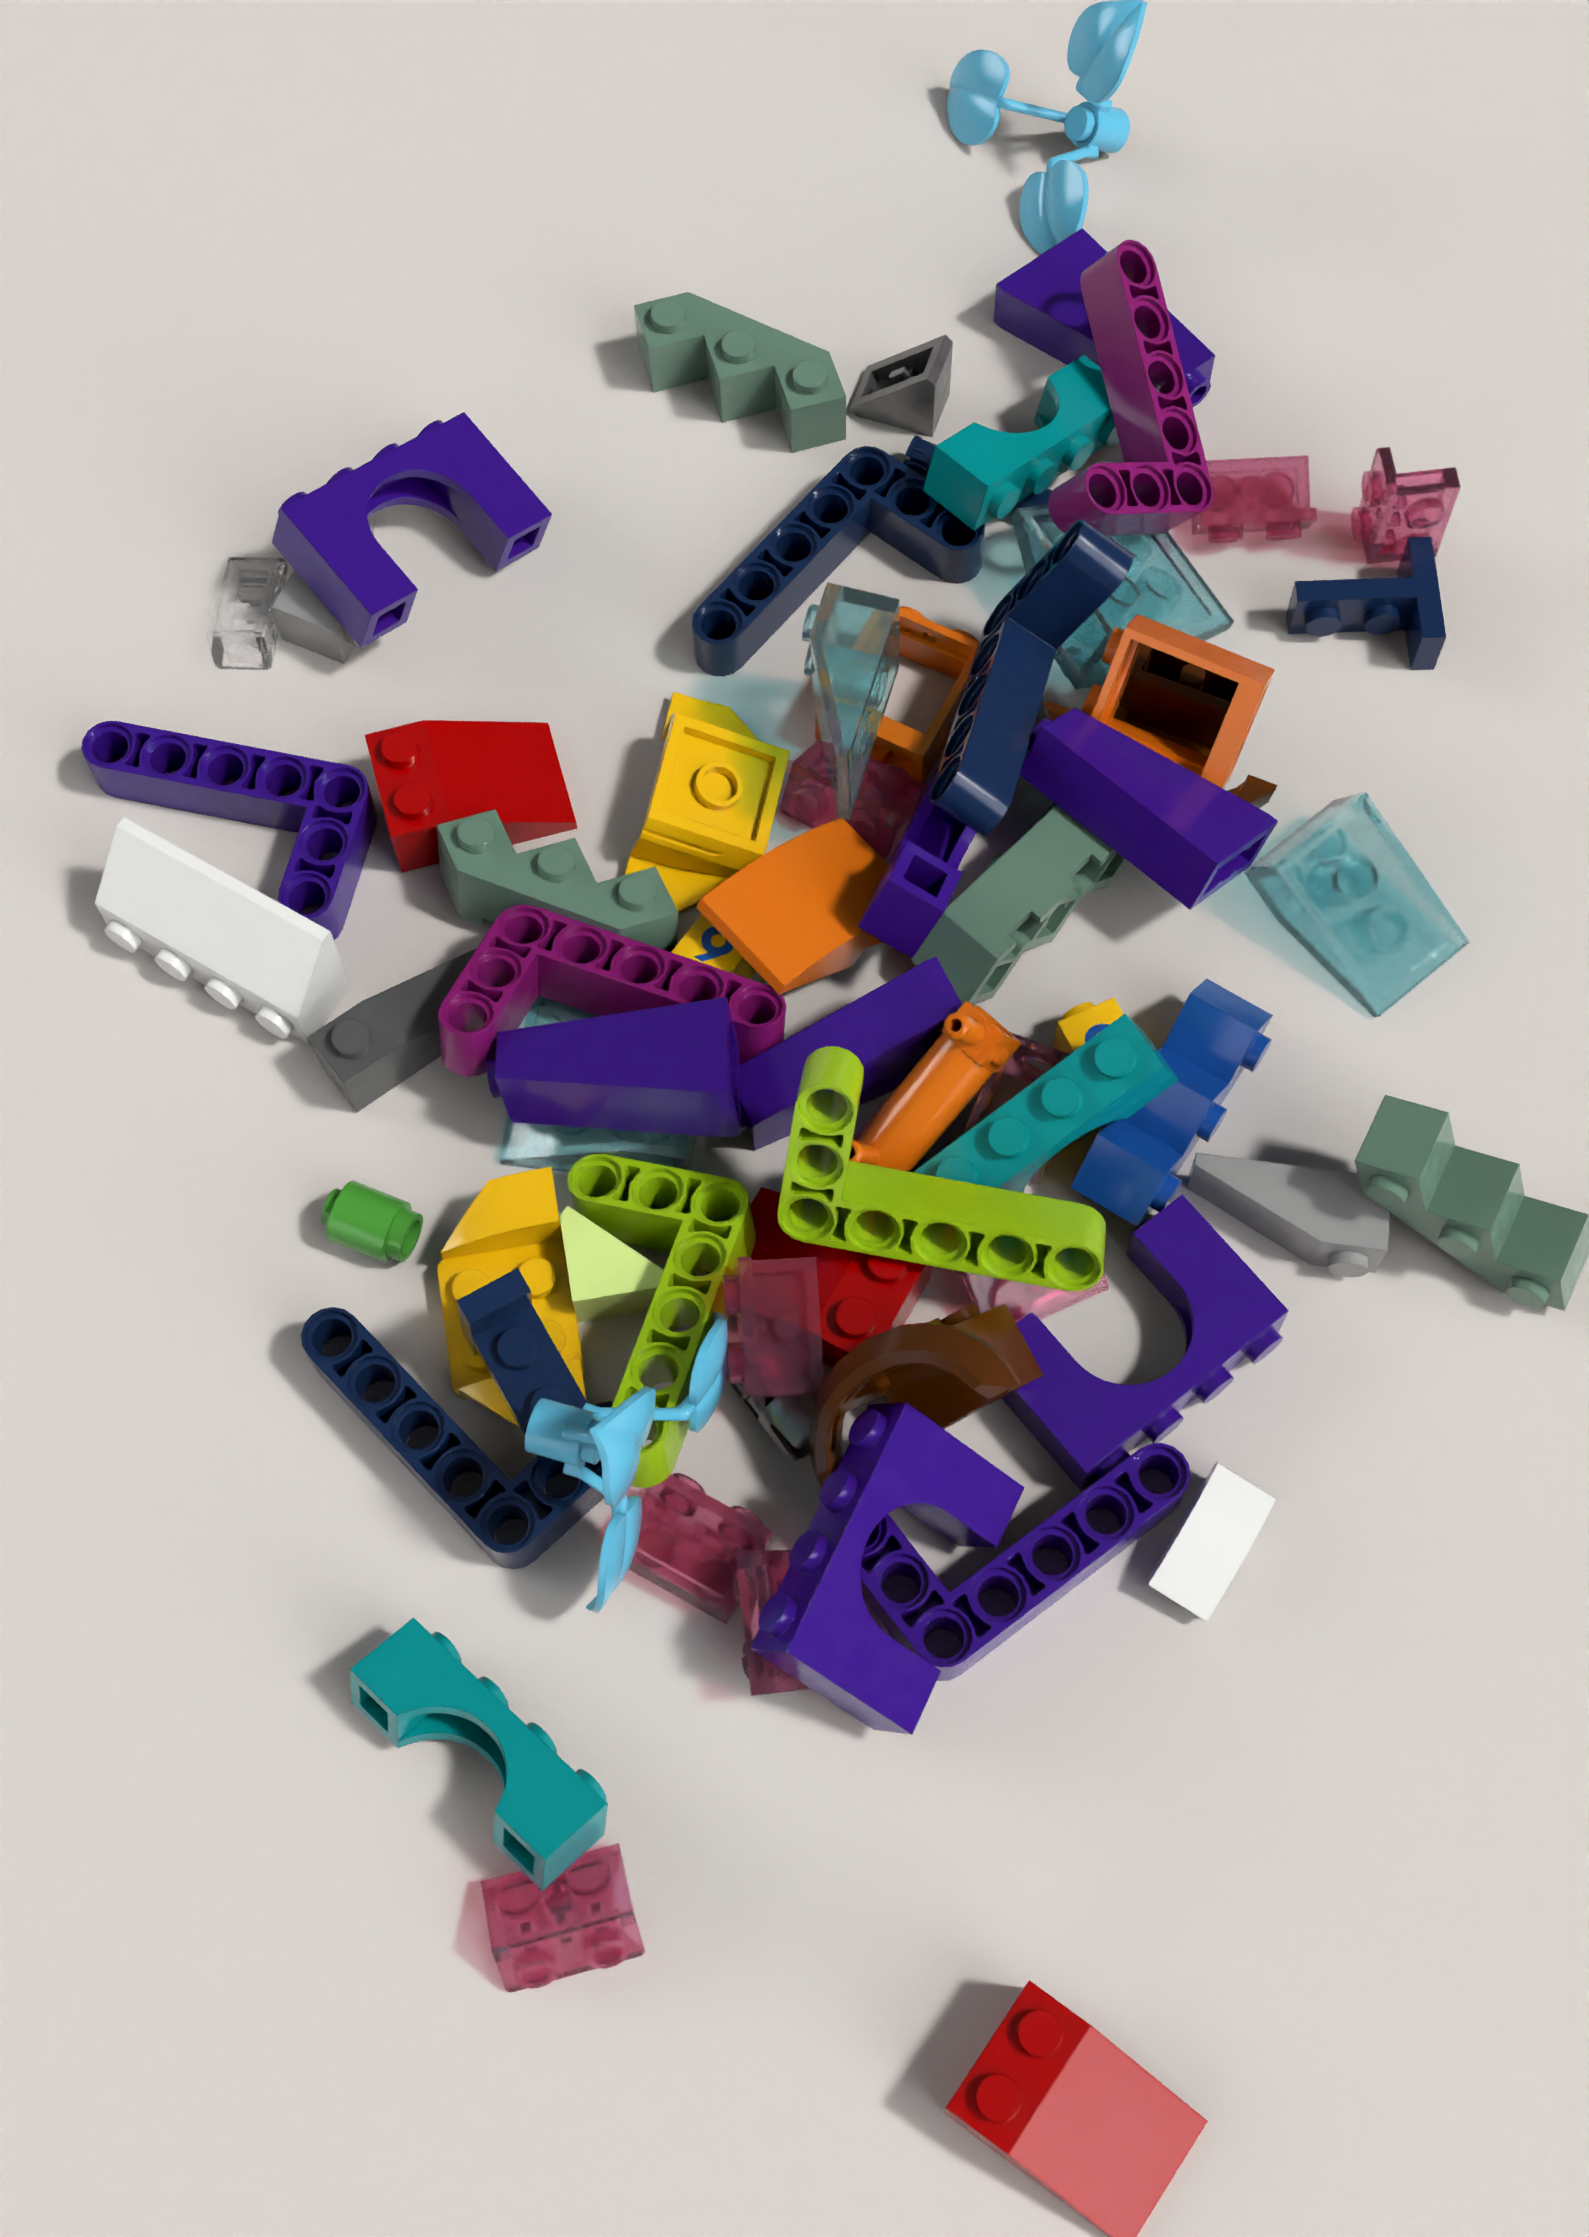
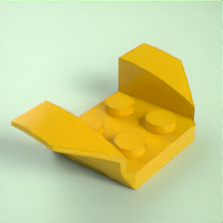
M673 692L660 738L665 741L643 827L630 851L624 875L656 867L678 914L697 905L703 896L749 863L765 854L790 751L759 741L729 706Z
M552 1167L529 1170L488 1180L441 1250L442 1261L437 1266L452 1388L455 1396L466 1400L472 1399L505 1420L519 1426L480 1355H474L462 1333L457 1306L458 1299L518 1268L531 1290L532 1305L585 1399L584 1380H586L578 1320L572 1303Z

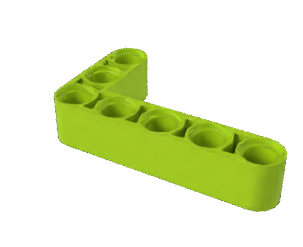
M826 1046L817 1049L807 1057L794 1108L777 1212L778 1223L783 1232L791 1238L805 1243L1064 1291L1080 1292L1092 1288L1100 1281L1104 1274L1106 1222L1102 1215L1093 1207L1071 1201L849 1161L864 1080V1067L859 1058L850 1050L838 1046Z
M608 1154L585 1156L574 1163L568 1173L567 1183L575 1211L623 1243L670 1252L612 1407H618L645 1386L653 1388L663 1382H672L673 1384L667 1388L656 1390L655 1408L676 1407L689 1395L690 1379L697 1353L703 1340L715 1323L713 1312L724 1314L728 1320L755 1245L756 1231L747 1190L738 1181L726 1177ZM722 1219H730L723 1222H717ZM711 1272L708 1275L696 1276L699 1273ZM684 1326H693L687 1331L674 1332L676 1329ZM689 1419L686 1421H652V1426L646 1439L652 1440V1442L641 1448L638 1469L631 1486L649 1488L660 1484L669 1477L675 1467L686 1437Z

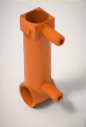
M965 1001L957 1012L950 1014L946 1018L944 1027L941 1030L943 1033L854 1138L849 1161L911 1172L993 1073H997L1022 1043L983 1008Z

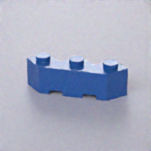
M1205 979L1189 994L1163 1046L1158 1050L1179 1081L1129 1118L1110 1122L1097 1134L1070 1188L1137 1227L1153 1209L1160 1212L1168 1206L1182 1183V1180L1175 1176L1200 1138L1209 1142L1223 1121L1227 1109L1221 1106L1231 1088L1244 1068L1254 1072L1267 1052L1272 1039L1263 1035L1273 1015L1211 980Z

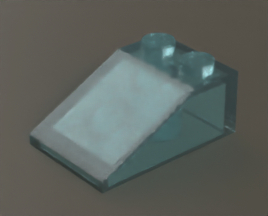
M827 582L820 605L811 604L804 620L802 640L810 642L804 664V674L812 676L813 702L837 816L850 820L899 670L900 599Z
M1367 792L1333 800L1244 871V874L1277 921L1373 1017H1380L1470 943Z

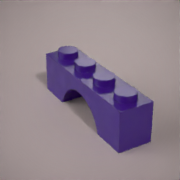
M938 768L931 777L857 926L910 958L914 957L944 913L963 873L958 870V867L976 834L975 831L930 803V793Z

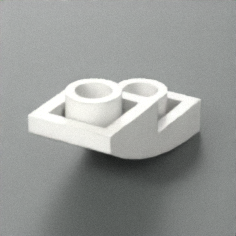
M1216 1461L1181 1517L1183 1523L1147 1578V1584L1207 1622L1249 1552L1276 1498Z

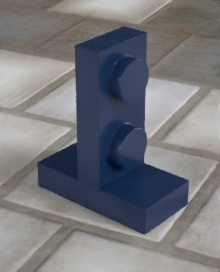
M1408 537L1397 570L1398 578L1295 581L1286 612L1288 634H1309L1323 637L1341 632H1368L1374 635H1383L1393 631L1405 630L1410 670H1434L1446 639V631L1432 537Z
M518 1268L457 1300L462 1333L474 1355H480L524 1436L532 1411L541 1398H547L583 1409L587 1401L532 1305L531 1290ZM535 1454L538 1460L543 1457Z

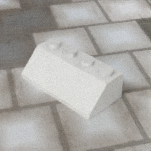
M123 817L117 824L95 900V905L107 925L104 930L106 935L118 946L129 952L135 953L140 948L153 955L157 965L172 977L185 981L190 976L204 984L206 992L223 1006L235 1010L238 1005H241L255 1013L256 1020L272 1034L283 1039L292 1034L310 1044L311 1041L308 1036L323 1027L352 987L331 931L130 819Z

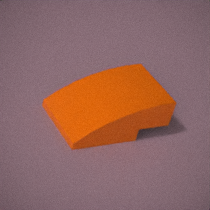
M839 818L802 833L749 863L703 896L696 908L780 995L852 967L864 949L882 942L857 926L888 863L843 818Z

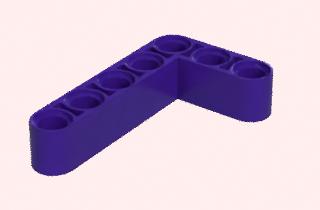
M105 721L96 724L87 731L82 740L81 749L99 787L107 795L298 833L279 888L278 901L299 914L308 906L321 904L322 907L316 912L300 915L331 931L334 940L339 937L344 928L378 819V813L365 775L359 769L345 764L120 721ZM123 756L118 761L109 763L113 759ZM181 767L176 772L165 774L171 769ZM239 778L232 784L222 785L227 780ZM290 789H298L293 794L287 796H279L284 791ZM347 800H356L350 806L336 807L341 802ZM340 852L332 859L318 860L326 853Z
M1152 1443L1140 1448L951 1592H948L892 1518L886 1515L874 1528L878 1535L877 1539L872 1545L864 1548L860 1572L864 1600L894 1640L941 1671L937 1681L952 1680L967 1671L1172 1514L1179 1506L1190 1479L1189 1464L1180 1451L1164 1443ZM1148 1469L1162 1471L1172 1482L1173 1490L1165 1494L1149 1492L1140 1482L1139 1473ZM1103 1508L1109 1510L1117 1516L1121 1529L1113 1534L1098 1533L1089 1526L1086 1514L1094 1509ZM1044 1548L1058 1550L1065 1556L1068 1562V1569L1059 1575L1042 1573L1035 1566L1032 1556L1035 1552ZM894 1575H904L916 1582L920 1592L913 1600L907 1603H897L887 1598L881 1587L888 1578ZM998 1588L1012 1596L1015 1602V1609L1006 1616L996 1617L982 1609L978 1602V1597L988 1589ZM936 1629H946L952 1631L959 1638L962 1649L957 1655L950 1658H938L927 1651L923 1640L928 1633Z

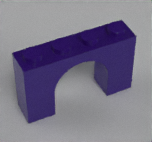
M463 412L444 423L441 420H436L428 424L417 437L400 446L396 443L387 445L371 461L354 470L351 467L341 469L329 479L327 484L308 494L306 492H298L289 497L278 510V519L272 544L359 647L362 648L407 622L418 591L417 587L374 537L368 522V518L374 513L395 505H416L436 511L460 529L495 572L539 548L552 513L466 413Z
M1183 1194L1133 1232L1126 1254L1170 1303L1182 1323L1185 1335V1355L1170 1372L1156 1380L1143 1384L1122 1385L1111 1383L1085 1370L1033 1311L1016 1323L1043 1376L1001 1399L1080 1491L1096 1478L1098 1480L1131 1456L1128 1452L1146 1438L1152 1443H1158L1183 1421L1184 1418L1179 1411L1197 1397L1203 1404L1214 1399L1233 1381L1234 1377L1229 1371L1246 1358L1253 1364L1258 1363L1270 1354L1283 1340V1337L1278 1332L1289 1310Z
M907 1402L868 1404L866 1410L856 1418L850 1428L848 1436L850 1443L837 1470L826 1479L820 1490V1505L808 1530L797 1539L789 1555L790 1566L777 1593L767 1601L760 1613L758 1620L759 1630L750 1649L873 1730L912 1735L941 1671L887 1635L870 1615L862 1594L860 1578L861 1561L868 1538L877 1524L886 1515L900 1507L958 1547L997 1548L1025 1487Z

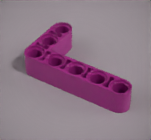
M1130 239L1123 241L1088 266L1082 272L1080 278L1081 292L1124 462L1091 465L1056 487L1050 493L1048 499L1049 514L1053 523L1063 533H1066L1078 520L1083 519L1105 535L1162 534L1207 510L1212 504L1214 496L1157 266L1149 250L1140 242Z
M516 905L504 910L496 918L441 1003L438 1011L442 1062L451 1072L471 1077L487 1072V1061L496 1059L497 1032L518 1029L538 995L596 1016L726 997L739 1042V1065L784 1041L786 1003L784 997L781 994L778 995L769 985L536 906Z

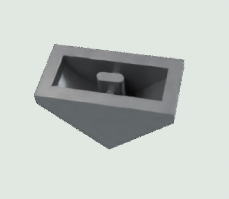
M945 334L867 366L850 410L861 418L933 437L950 394L953 341Z

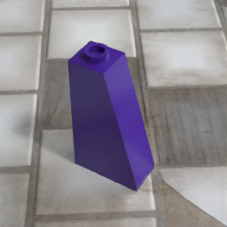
M1083 228L996 284L993 321L1001 329L1066 365L1085 355L1100 367L1081 292L1080 278L1082 272L1088 266L1108 252ZM1168 310L1192 407H1195L1206 397L1210 390V379L1215 354Z
M1077 708L1071 709L1053 721L1046 718L1033 729L1027 748L1029 753L1023 762L1020 776L1189 910L1249 868L1278 822L1267 812Z
M937 956L922 962L739 1065L741 1132H746L754 1151L790 1136L803 1067L807 1057L817 1049L826 1046H838L850 1050L859 1058L864 1067V1080L859 1106L888 1094L899 1086L943 1033L941 1030L944 1027L946 1018L950 1014L957 1012L962 1006Z
M726 997L497 1032L496 1059L487 1061V1079L493 1098L502 1097L510 1121L513 1123L726 1138L741 1136L739 1042Z

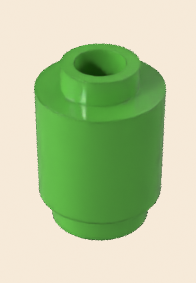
M352 1180L342 1190L335 1188L329 1194L322 1209L321 1223L327 1225L326 1236L329 1241L384 1263L391 1259L405 1262L412 1254L420 1237L423 1216L412 1211L409 1202Z

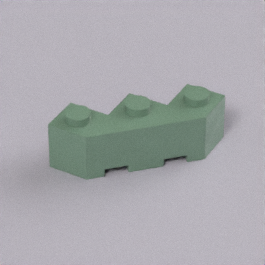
M690 292L634 305L638 350L653 393L707 379L722 423L776 409L792 453L846 439V395L829 351Z
M1053 802L1043 813L1039 822L1004 854L1001 853L995 856L983 869L980 877L946 907L944 913L910 961L917 966L937 956L962 1005L965 1001L976 1004L991 999L1024 951L1052 942L1084 894L1111 886L1127 860Z
M496 809L437 825L440 874L460 918L484 926L487 920L495 922L496 918L504 910L512 906L531 905L669 952L677 945L678 911L656 867L597 883L575 838L516 854Z
M1385 1095L1355 1159L1363 1194L1498 1290L1507 1293L1517 1303L1530 1308H1543L1546 1305L1565 1311L1589 1255V1214L1525 1196L1520 1164L1455 1146L1449 1112Z

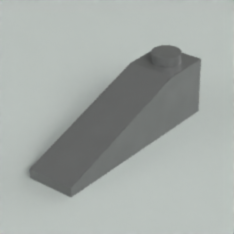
M476 949L361 1001L308 1036L321 1067L356 1113L441 1056L438 1011L441 1003Z

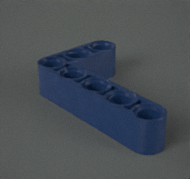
M870 446L855 448L841 459L697 608L692 619L694 654L697 665L704 672L712 676H727L741 669L870 533L941 580L956 584L968 582L975 578L982 568L985 524L975 531L923 491L926 478L885 451ZM753 598H764L762 600H750ZM717 636H725V637H728V638L722 639V640H714V639H712V638L717 637Z
M1083 519L1078 520L1007 593L991 613L982 631L929 801L932 805L981 836H986L999 824L1011 804L1056 650L1115 592L1126 577L1133 562L1134 555Z
M330 1307L317 1311L305 1322L301 1333L302 1347L319 1375L480 1548L501 1567L519 1569L536 1561L604 1498L601 1493L581 1479H579L578 1486L574 1492L566 1497L555 1498L544 1493L549 1480L557 1474H562L564 1468L563 1462L542 1457L539 1460L535 1457L516 1476L509 1480L354 1315L345 1309ZM345 1335L352 1338L350 1345L343 1353L336 1356L322 1355L324 1345L333 1337ZM388 1380L395 1383L393 1392L386 1399L374 1403L364 1400L367 1389L375 1382ZM613 1402L598 1403L596 1406L612 1407ZM428 1425L439 1429L437 1438L428 1447L413 1449L407 1446L409 1436L417 1428ZM601 1459L596 1465L585 1462V1466L602 1478ZM466 1472H476L483 1476L482 1485L473 1494L461 1497L450 1493L452 1483L459 1475ZM517 1518L529 1524L525 1536L515 1544L505 1545L494 1540L497 1528L506 1520Z

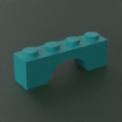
M1082 355L1048 376L1034 418V423L1038 430L1024 433H1009L993 430L973 422L936 445L923 491L975 531L995 517L998 519L1005 517L1019 501L1034 493L1037 495L1042 493L1051 484L1053 479L1067 470L1075 471L1079 469L1090 455L1104 446L1107 448L1113 447L1119 442L1101 368L1085 355Z
M1123 1014L915 1170V1172L1024 1193V1189L1031 1177L1061 1149L1097 1127L1116 1120L1129 1118L1179 1081V1079L1143 1029L1127 1014Z
M413 1617L350 1668L351 1703L397 1748L424 1740H449L473 1748L493 1765L504 1787L503 1794L494 1811L493 1843L542 1891L605 1835L608 1803L606 1802V1795L596 1779L585 1770L578 1769L575 1772L557 1755L556 1746L550 1736L539 1725L533 1722H529L526 1725L509 1709L508 1701L500 1688L485 1676L479 1679L476 1678L461 1663V1657L457 1649L442 1633L436 1631L430 1634Z

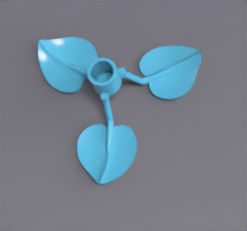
M1102 1L1089 6L1078 17L1070 35L1067 61L1070 71L1080 77L1076 84V91L1088 101L1074 106L1068 113L1004 98L1003 95L1009 82L1010 70L1004 58L996 52L983 49L972 51L961 58L953 70L949 84L950 91L947 96V114L950 128L960 142L976 146L989 140L998 126L1000 108L1064 123L1066 136L1075 146L1081 147L1050 158L1047 162V172L1031 174L1024 184L1019 204L1020 225L1026 239L1039 254H1043L1080 230L1084 223L1089 195L1088 180L1084 170L1074 161L1086 157L1096 159L1099 151L1116 153L1125 145L1130 131L1129 117L1123 109L1112 107V101L1109 98L1121 85L1132 59L1146 11L1147 2Z
M713 1312L715 1323L709 1330L697 1353L690 1379L689 1395L678 1406L655 1408L656 1390L655 1388L645 1386L618 1407H599L585 1403L583 1409L547 1398H541L532 1411L525 1434L524 1444L526 1452L563 1462L564 1474L577 1477L604 1496L606 1505L611 1506L612 1519L606 1528L600 1553L597 1596L586 1606L590 1611L596 1613L601 1611L613 1591L626 1575L637 1549L642 1522V1499L636 1495H631L627 1498L626 1494L635 1478L641 1447L649 1435L652 1421H686L689 1419V1431L698 1433L707 1424L719 1402L728 1367L727 1318L722 1313ZM601 1459L602 1478L585 1466V1462L596 1465Z

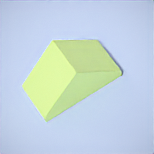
M567 1205L559 1216L572 1303L578 1323L648 1311L663 1269Z

